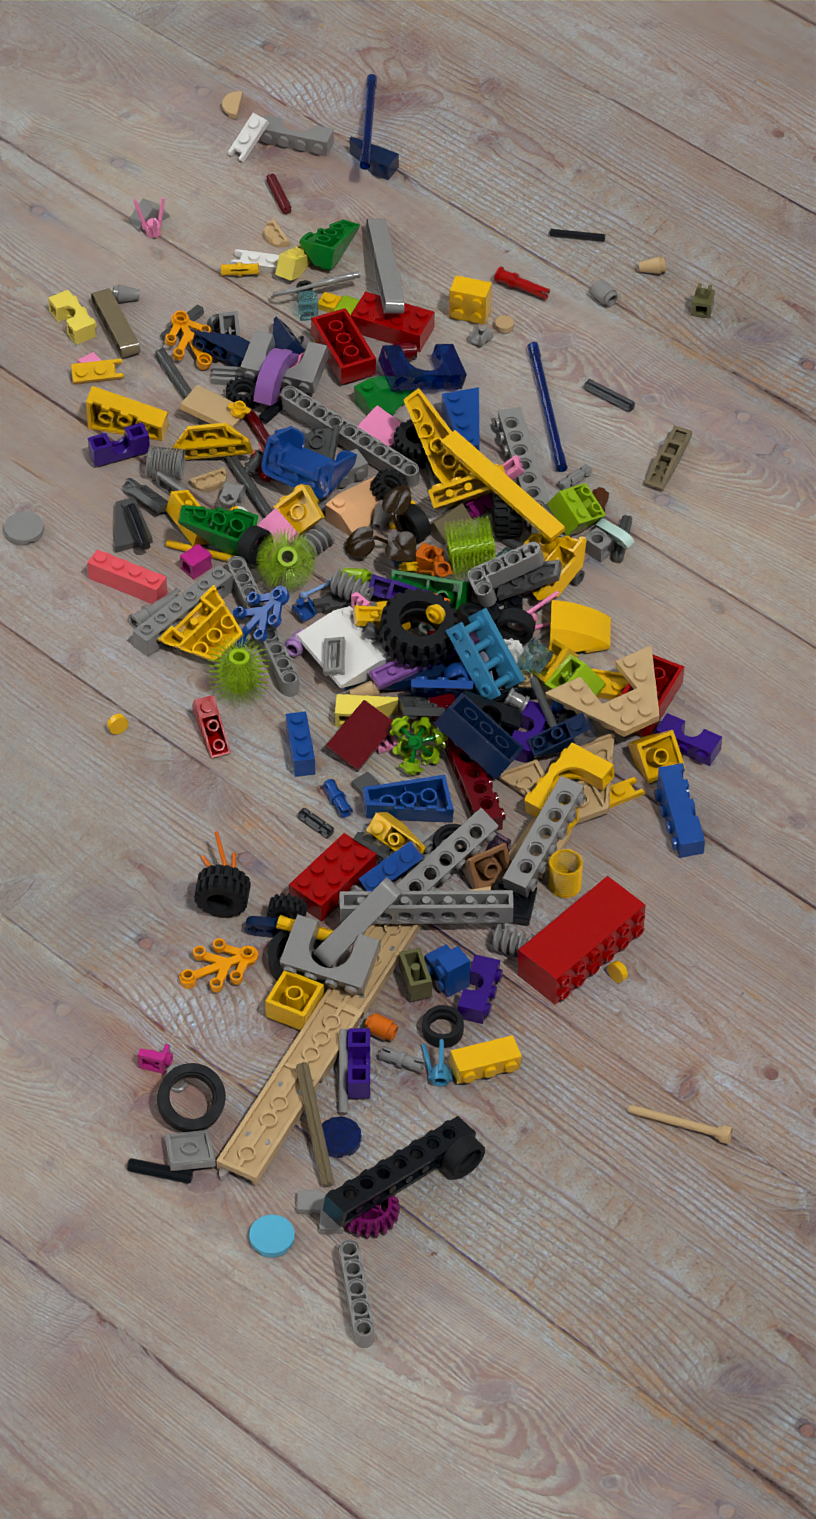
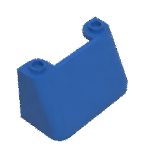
M292 426L269 436L261 466L264 474L294 488L300 484L310 485L317 498L322 499L329 496L356 462L357 454L348 450L338 453L335 461L305 448L304 434Z

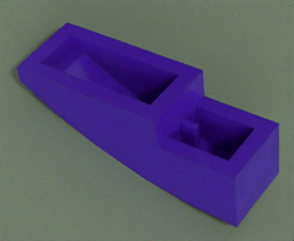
M372 574L369 588L374 587L372 597L384 601L394 598V595L399 592L403 594L404 590L411 589L416 591V588H418Z

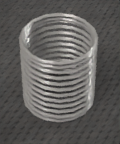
M150 446L146 461L147 476L155 477L157 472H161L172 478L182 479L185 469V450L182 448Z

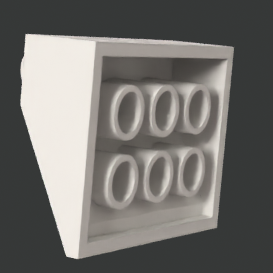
M351 606L332 611L296 635L301 644L322 668L324 666V638L345 637V675L337 673V675L333 676L332 673L329 674L340 688L370 681L372 679L369 676V671L394 661L389 656V651H384L379 639H367L362 636L365 626H355L353 608ZM338 642L337 648V667H339L340 662V642ZM330 643L329 668H332L333 643Z

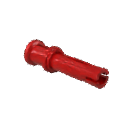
M500 266L495 273L494 282L504 283L511 289L516 287L544 300L548 298V295L542 292L549 294V288L523 279L516 272H508L504 270V267Z

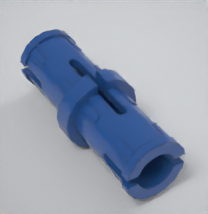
M334 779L326 780L323 788L330 797V803L337 808L342 818L350 816L353 809L348 804L346 795L343 791H340Z

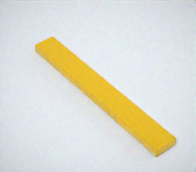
M456 430L441 440V446L550 542L565 531V526Z

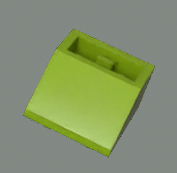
M586 483L559 491L547 503L555 518L565 526L564 532L568 536L583 531L606 516Z
M570 654L547 680L545 686L549 691L581 677L597 697L606 686V683L586 663Z

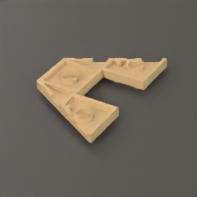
M648 646L616 660L615 667L634 689L628 693L602 704L584 680L578 677L545 692V697L547 700L551 698L563 704L565 709L574 710L576 714L583 712L589 719L592 718L600 722L601 726L614 730L615 733L623 737L658 722L660 715L652 647Z
M612 732L598 737L580 747L613 764L615 733ZM536 759L504 771L499 776V779L526 797L529 792L534 790L538 780L544 777L545 773ZM578 781L577 783L584 785L586 798L583 805L578 806L579 821L577 824L609 813L611 782L602 791L585 781Z

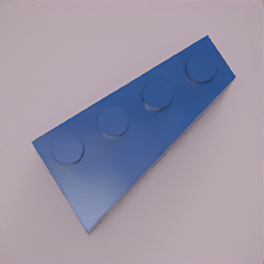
M445 775L363 787L362 802L366 818H373L378 812H388L398 820L453 823L454 809Z

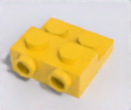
M300 484L296 486L291 494L281 497L278 500L279 503L273 506L274 509L277 508L298 533L300 531L299 537L325 518L317 504L319 500L310 485Z

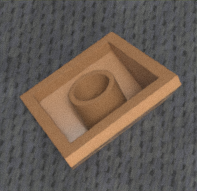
M502 843L467 859L462 870L472 889L490 886L491 890H493L495 880L503 881V877L511 864L507 844Z

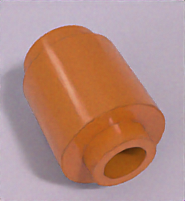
M374 1013L373 1016L369 1015L364 1027L370 1028L371 1035L384 1041H393L399 1028L395 1021L378 1013Z

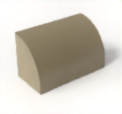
M463 503L451 507L430 522V535L440 543H447V537H445L447 535L445 531L447 530L444 528L447 527L449 530L451 527L444 525L445 522L448 525L459 526L460 529L463 526L457 524V522L467 524L468 526L472 525L469 521L473 520Z

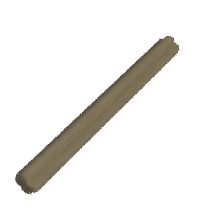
M306 1062L297 1064L296 1069L320 1182L323 1187H329L334 1184L310 1067Z

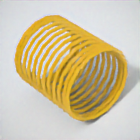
M571 849L557 850L549 858L548 887L558 897H573L582 888L583 859L576 851Z

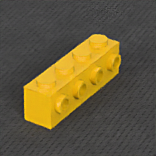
M495 464L502 472L505 473L503 465L499 466V464ZM472 472L467 477H456L451 479L450 483L444 485L439 483L433 485L432 489L428 490L435 512L493 493Z

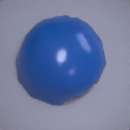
M454 662L444 670V677L451 680L464 677L469 678V681H473L463 662Z

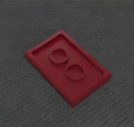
M363 700L326 744V748L359 772L389 736L393 720L366 700Z

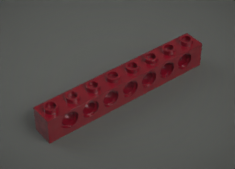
M453 693L429 698V703H435L437 707H444L446 711L456 699ZM431 716L433 722L435 723L440 716ZM448 737V740L445 741L446 747L444 750L470 815L472 816L482 808L498 825L496 831L502 830L503 820H506L504 809L498 805L499 798L497 792L493 793L491 777H487L484 768L471 760L469 755L457 747Z

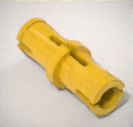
M238 262V264H221L222 276L238 275V277H242L243 275H259V263L242 264V262Z

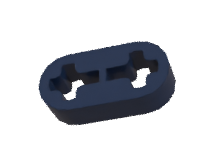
M249 916L246 919L244 928L245 932L249 935L273 938L282 931L276 928L279 918Z

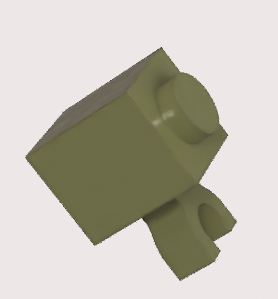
M698 283L692 304V316L710 319L714 305L715 290L712 289V285H708V289L701 287L702 283Z

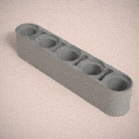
M386 877L313 954L327 968H330L357 940L358 934H363L402 894V891Z
M347 1239L339 1246V1256L353 1339L358 1347L368 1348L374 1343L375 1332L361 1250L358 1242Z

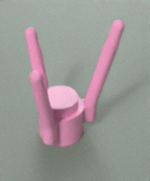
M161 198L158 220L151 218L147 222L144 220L137 200L133 199L142 223V229L146 230L148 237H158L161 234L160 227L162 226L165 198Z
M559 591L554 592L526 611L533 616L535 622L538 621L535 612L557 596ZM550 622L535 625V630L550 627Z

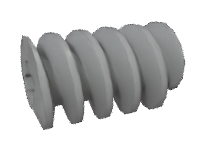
M316 525L314 529L309 530L302 537V539L305 538V541L307 540L306 545L309 542L310 546H313L311 551L315 554L322 553L323 549H327L329 545L334 544L332 534L322 525ZM307 550L311 555L315 557L317 556L315 554H312L309 550Z
M341 569L336 570L329 584V590H331L332 594H338L339 597L351 600V595L358 592L366 600L370 601L374 587L369 588V581L362 585V578H358L355 582V575H351L348 579V572H344L341 576Z
M498 924L493 935L492 945L495 951L501 949L502 953L507 954L510 952L511 956H515L518 953V949L532 939L534 934L531 933L527 939L525 931H522L520 936H518L517 929L509 933V926H506L504 931H501V924Z

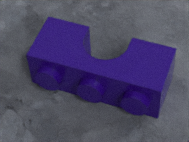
M143 422L124 427L125 434L117 441H110L106 433L88 437L89 455L94 466L97 467L147 453L150 441Z
M529 700L522 713L521 728L529 731L521 732L514 730L512 735L524 747L514 759L523 763L533 761L534 755L527 739L547 730L549 727L541 706L537 702Z
M669 713L665 715L655 731L656 734L673 730L681 755H685L708 766H711L721 751L722 736L703 729L698 736H687L684 734L685 720Z
M475 954L470 968V984L480 988L477 990L463 989L458 1004V1011L461 1013L463 1020L483 1024L485 1016L489 1017L492 1008L490 1001L495 999L497 994L496 983L501 982L503 969H500V960Z
M348 1028V1099L370 1098V1028Z

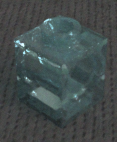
M316 290L298 292L300 321L311 320L312 317L318 316Z
M532 638L519 659L523 662L522 667L531 673L536 671L540 674L553 656V652ZM539 654V658L536 661H531L533 655Z

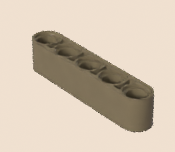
M110 288L91 293L93 306L120 357L125 358L139 354L140 346Z

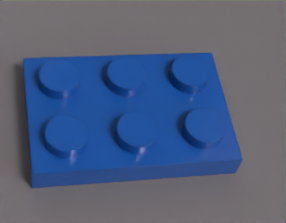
M419 676L416 679H411V694L420 697H437L453 693L454 697L457 698L465 690L473 693V681H469V678L461 677L457 678V680H449L447 677H437L436 680H428V677Z

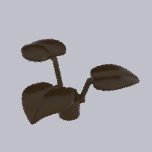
M401 485L390 490L382 501V508L384 512L391 514L397 531L391 532L388 535V540L379 536H373L374 531L371 527H360L353 531L347 539L345 545V552L358 558L365 557L374 549V540H378L387 545L385 552L391 560L397 562L416 561L415 536L410 532H403L395 518V515H404L410 507L411 490L408 485Z

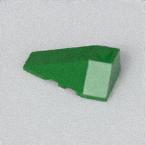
M182 505L178 523L225 553L239 556V540L248 527L257 526L259 515L235 508L233 510H223L220 507L206 509L204 506Z

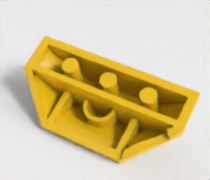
M227 423L187 426L173 446V448L185 450V460L253 454L249 439Z

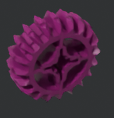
M393 1195L344 1225V1228L349 1227L350 1234L357 1231L358 1238L362 1234H365L367 1239L372 1234L377 1238L379 1232L386 1235L387 1229L392 1230L394 1223L398 1221L400 1213L398 1197ZM382 1203L387 1208L386 1212H383L380 1207Z

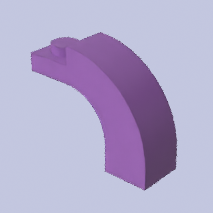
M273 348L269 352L257 378L253 401L270 406L279 401L280 387L284 374L289 367L298 362L299 354L292 353L288 349L281 350L278 348Z

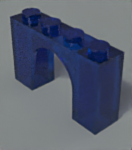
M435 344L431 356L435 370H422L411 365L407 361L400 345H382L378 358L391 391L417 390L418 388L420 390L462 389L467 376L453 344Z

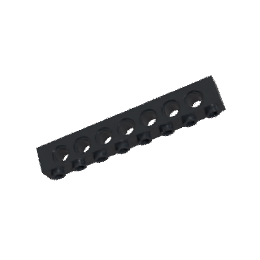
M459 1116L445 1121L437 1129L430 1130L422 1138L413 1140L407 1147L395 1151L392 1156L385 1160H380L374 1167L369 1170H363L359 1176L352 1180H347L335 1190H330L325 1195L323 1211L338 1226L343 1227L443 1166L442 1160L448 1148L462 1136L468 1134L475 1137L476 1132Z

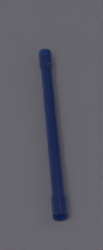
M369 74L366 80L367 91L362 152L360 155V168L363 170L369 169L371 165L370 153L375 90L377 88V76L374 74Z
M530 342L527 347L533 364L549 432L555 467L558 472H564L568 466L557 429L541 361L539 344L537 342Z

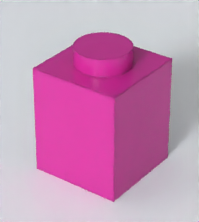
M197 544L180 555L181 569L194 580L212 568V555L209 550Z

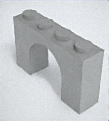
M254 331L240 366L244 378L256 379L257 381L265 358L275 347L272 333ZM309 342L302 360L285 372L281 386L283 388L293 386L305 393H315L329 358L327 345Z
M297 914L280 959L282 969L294 974L304 975V977L314 981H323L325 985L332 988H337V986L345 988L346 992L357 995V993L364 994L381 949L380 941L358 934L349 959L341 966L325 968L318 965L311 955L320 929L318 921Z

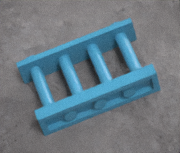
M484 608L468 617L469 625L464 627L461 622L445 631L480 695L492 700L501 695L499 687L504 685L508 689L524 681L525 678L487 608ZM473 631L476 632L480 640L475 645L469 636ZM483 649H485L490 658L485 663L479 654ZM493 667H495L498 675L500 676V678H498L495 681L493 680L491 674L488 671Z

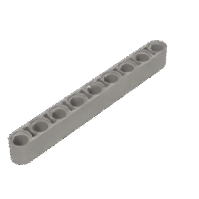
M367 219L366 234L384 314H404V296L386 219Z
M287 386L282 389V406L286 411L314 429L332 428L333 425L339 424L338 444L349 451L357 448L365 460L379 470L389 469V472L394 470L395 474L397 472L400 473V477L405 478L404 481L408 482L409 487L418 485L419 467L415 462L293 386Z
M240 556L231 557L228 560V572L233 575L234 591L241 606L244 609L264 606L265 602L252 605L247 601V596L250 592L261 593L244 558ZM254 616L247 617L248 621H250ZM259 623L252 629L253 632L259 628ZM268 623V637L265 641H258V643L261 645V649H266L263 650V654L266 655V660H270L267 662L282 694L288 697L295 696L299 692L298 672L277 628L272 627Z

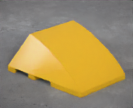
M532 533L523 545L530 542L538 543L545 561L560 560L562 569L559 581L530 591L538 601L544 600L556 591H559V594L555 596L558 597L583 567L587 539L585 537L576 539L565 535L564 537H556L550 542L541 533Z
M213 585L200 597L201 602L175 627L170 626L158 638L159 642L207 660H218L220 657L214 656L215 654L224 655L218 652L219 650L226 653V650H229L227 646L232 647L233 643L235 644V641H238L243 636L242 630L228 610L215 585ZM218 644H219V645L221 644L223 647L225 646V647H226V648H225L226 650H224L223 648H221L220 646H218Z
M551 600L549 645L555 639L574 652L584 651L585 653L610 649L611 617L596 609L580 604Z

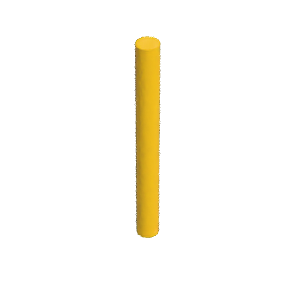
M169 539L166 541V547L185 552L194 547L190 544ZM207 549L214 559L228 562L231 557L235 556Z

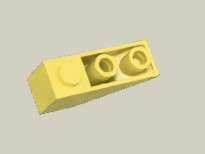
M301 245L280 253L275 275L291 281L302 275L312 261Z
M337 694L335 726L341 727L363 700H366L387 717L397 714L398 697Z

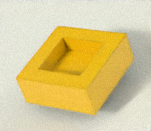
M324 292L317 303V309L328 313L333 312L342 297Z

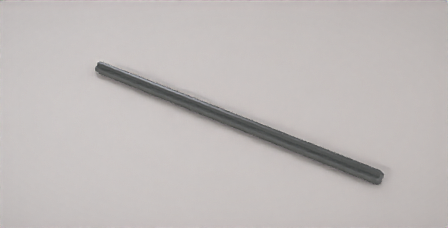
M157 349L155 351L156 358L185 399L192 389L165 349ZM197 418L201 425L210 424ZM224 456L223 458L239 482L246 486L247 494L265 518L273 511L249 474L244 470L237 456Z

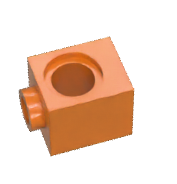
M422 542L416 552L415 562H418V570H433V564L438 560V557L432 545ZM438 548L439 552L444 557V549Z

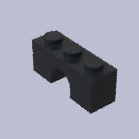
M464 691V694L509 735L512 736L514 730H519L522 716L521 710L475 693Z

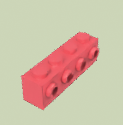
M97 549L87 562L89 579L152 604L168 593L167 577L130 563L125 559L115 557L110 553Z

